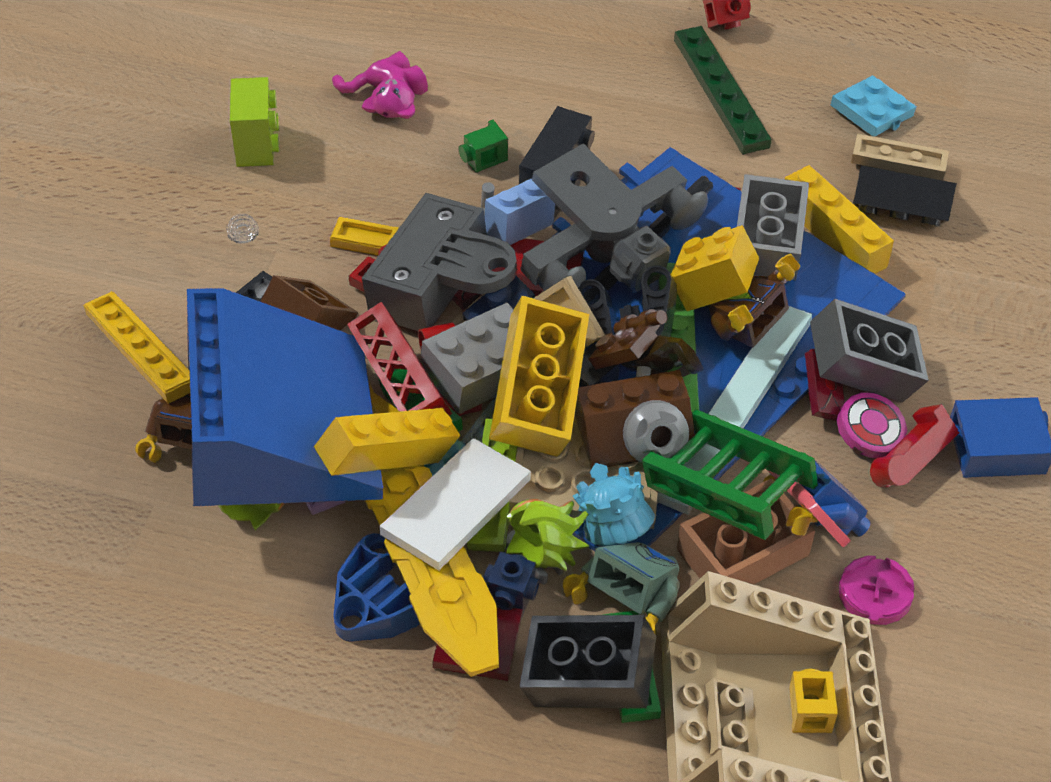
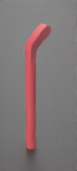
M768 471L775 479H777L780 476L771 471ZM795 482L787 490L804 509L810 511L842 548L851 542L847 535L822 510L813 496L801 484Z

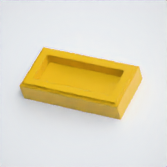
M339 217L330 237V247L378 256L379 249L388 244L399 228Z

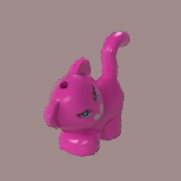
M401 51L372 63L365 72L357 75L351 82H344L340 75H335L332 78L333 86L342 94L354 93L367 83L375 86L376 88L372 96L363 102L362 109L369 113H378L386 118H411L415 114L414 94L422 95L428 91L427 79L422 69L417 65L410 67L408 58Z

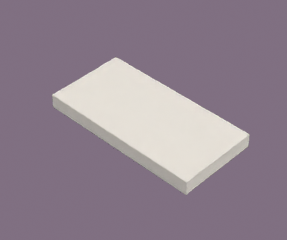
M473 438L380 525V535L439 571L531 480V471Z

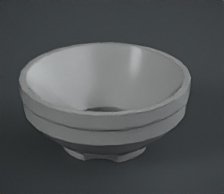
M650 400L641 403L629 414L623 428V439L628 452L637 461L642 463V459L650 452L665 458H671L688 442L689 428L684 415L677 407L665 401ZM658 426H666L671 433L669 442L662 447L654 446L651 442V434Z

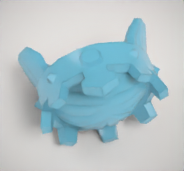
M595 463L589 472L591 477L595 478V482L588 486L584 481H581L576 486L579 494L576 493L573 495V498L579 504L578 511L582 513L586 511L589 514L585 519L584 532L585 538L592 544L599 546L625 544L644 535L653 525L655 514L653 509L644 500L645 496L642 491L644 486L641 485V474L639 471L634 472V475L630 476L628 467H620L619 475L608 477L607 473L609 471L607 466Z

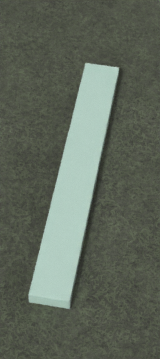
M789 306L787 312L754 348L752 347L709 412V415H714L721 420L744 428L810 326L812 314ZM706 444L684 466L700 471L720 450ZM658 492V503L687 515L693 508Z

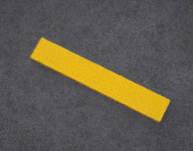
M111 291L83 305L86 315L168 404L190 393V371L114 292Z

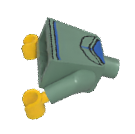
M636 542L596 548L594 556L581 568L582 573L580 575L572 574L565 577L563 589L566 597L571 595L573 603L580 604L587 599L588 594L585 585L589 582L640 615L646 613L648 616L645 618L656 635V623L663 622L677 599L680 587L677 576L680 568L673 556H664L644 543Z

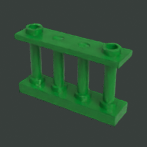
M697 409L692 412L695 435L671 458H665L650 452L642 459L647 487L763 540H766L774 531L770 507L795 482L813 490L818 486L815 458ZM706 444L720 450L700 471L684 466ZM735 456L750 462L729 484L713 479ZM764 469L780 475L759 497L742 492Z

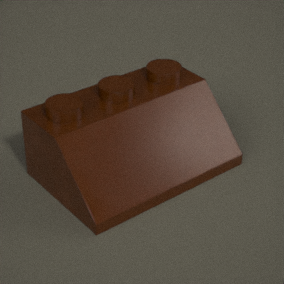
M680 370L578 388L575 417L591 469L595 463L605 465L608 468L639 462L625 447L623 428L629 414L643 402L661 400L674 405L682 412L689 428L688 441L695 435L690 397ZM666 426L656 427L651 434L653 445L657 447L666 445L671 437L670 430Z

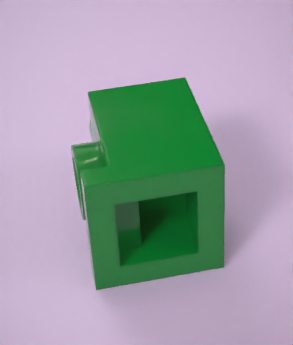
M492 119L488 121L487 127L464 135V144L458 147L460 157L464 163H468L475 173L508 161V137Z

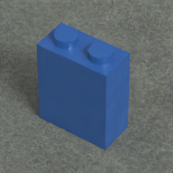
M1038 397L955 400L950 418L960 432L953 441L963 478L1047 474L1051 465V438L1048 431V415L1046 411H1042Z

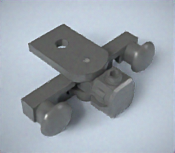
M581 144L533 172L532 181L575 224L524 253L521 271L535 286L539 285L544 291L569 276L572 277L576 286L579 287L586 280L585 269L579 266L568 270L566 265L568 260L586 250L593 260L600 263L610 262L609 271L633 293L642 290L641 278L643 273L652 266L666 268L671 253V247L648 226L641 228L637 226L639 218L649 208L654 214L662 210L671 218L670 227L672 229L683 230L692 226L703 215L708 205V195L704 191L691 195L685 189L687 179L673 166L630 190L586 145ZM582 180L587 185L576 186L571 181ZM662 274L654 275L649 285L658 280Z

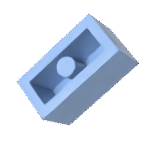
M532 179L502 191L485 200L487 235L507 242L509 245L552 225L554 222L555 203Z

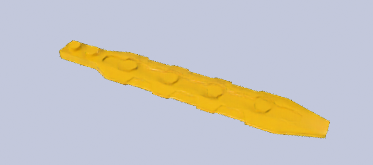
M369 383L373 414L399 412L397 408L375 394ZM424 465L381 470L383 499L365 500L368 509L373 510L379 526L432 477L429 468ZM385 538V547L392 562L397 563L411 594L409 600L423 631L471 677L499 668L496 603L482 575L476 572L464 546L438 571Z

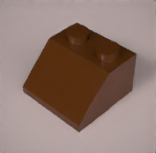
M273 275L260 301L340 331L349 322L353 321L358 314L356 310L311 280Z

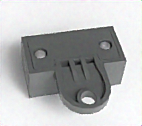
M425 193L364 274L362 283L368 310L382 302L397 325L418 331L422 328L434 326L458 290L477 294L496 292L505 288L514 280L518 268L515 250L507 242L487 235L483 208ZM498 267L505 268V270L500 272L491 271Z

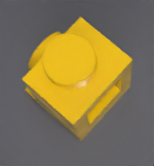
M812 668L793 671L789 686L793 719L792 733H832L838 714L833 671H819Z

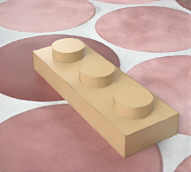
M857 134L851 163L943 181L949 151Z

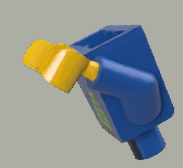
M815 460L818 486L814 490L804 485L802 486L813 496L816 503L846 535L849 532L856 537L864 535L871 525L870 520L866 517L868 510L843 484ZM768 475L764 478L763 482L771 478L773 481L776 479L772 475ZM798 506L791 509L786 522V526H792L791 532L796 535H805L810 522H814L816 526L822 524L810 511Z

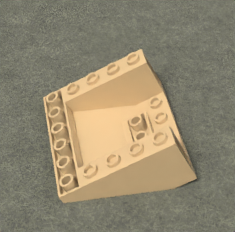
M710 571L703 575L675 601L663 622H660L669 782H892L869 619ZM810 668L819 671H833L838 714L832 733H792L793 719L789 686L793 671H802Z

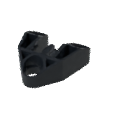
M652 266L643 273L641 278L644 299L642 300L643 311L649 309L663 310L667 314V321L661 324L655 333L657 336L671 337L676 308L677 284L674 277L665 267ZM657 274L665 275L667 278L666 286L660 291L651 290L649 287L651 278ZM594 279L583 281L578 287L583 298L585 292L590 288H598L600 290L599 300L595 304L588 306L604 334L612 333L616 335L614 324L618 321L609 292L599 281ZM626 305L624 308L619 309L620 318L633 314L636 316L640 315L639 305ZM628 362L620 363L627 370L637 372Z

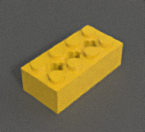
M521 296L510 315L489 439L556 457L560 455L571 440L590 314Z

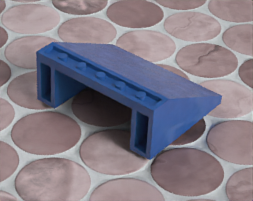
M224 288L187 289V344L192 422L193 506L383 499L381 470L331 476L314 448V445L335 417L373 414L365 354L355 337Z

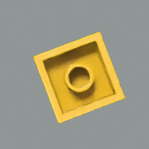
M743 225L732 229L724 227L716 231L712 236L703 239L695 237L685 242L671 275L675 279L677 294L686 311L747 293L759 261V256Z

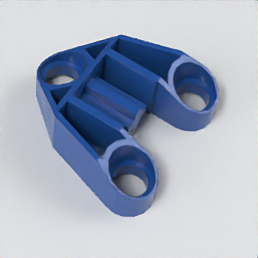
M377 533L366 535L356 544L337 574L333 617L336 634L345 641L393 638L421 625L409 600L411 594L407 585L404 583L399 587L390 574L386 575L393 569L396 563L392 562L389 553L380 554L373 552L378 548L386 549L384 544L385 537ZM350 615L358 616L361 619L352 628H345L341 624V621Z

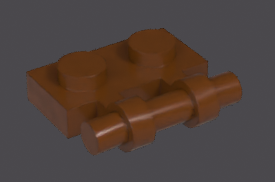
M649 309L641 312L639 316L634 314L624 316L619 322L614 324L616 335L609 333L603 336L596 343L597 349L588 360L595 369H600L639 359L658 337L655 332L661 324L666 323L667 314L663 310Z

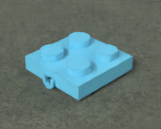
M873 75L833 95L830 104L873 137L890 128L893 131L897 130L901 122L914 116L917 107Z

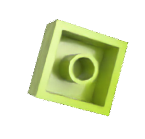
M268 77L231 79L230 126L236 167L274 165V153L279 152V136L274 134V131H279V115L276 111H272V108H277L276 90H270Z

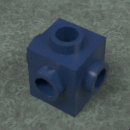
M500 552L495 565H488L483 579L496 603V607L502 610L523 609L524 615L529 600H535L540 585V579L535 578L536 562L527 560V558L521 555H510Z

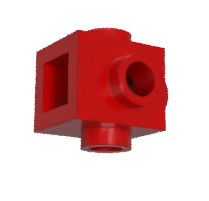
M703 0L708 28L723 25L724 30L741 27L740 21L750 18V0Z

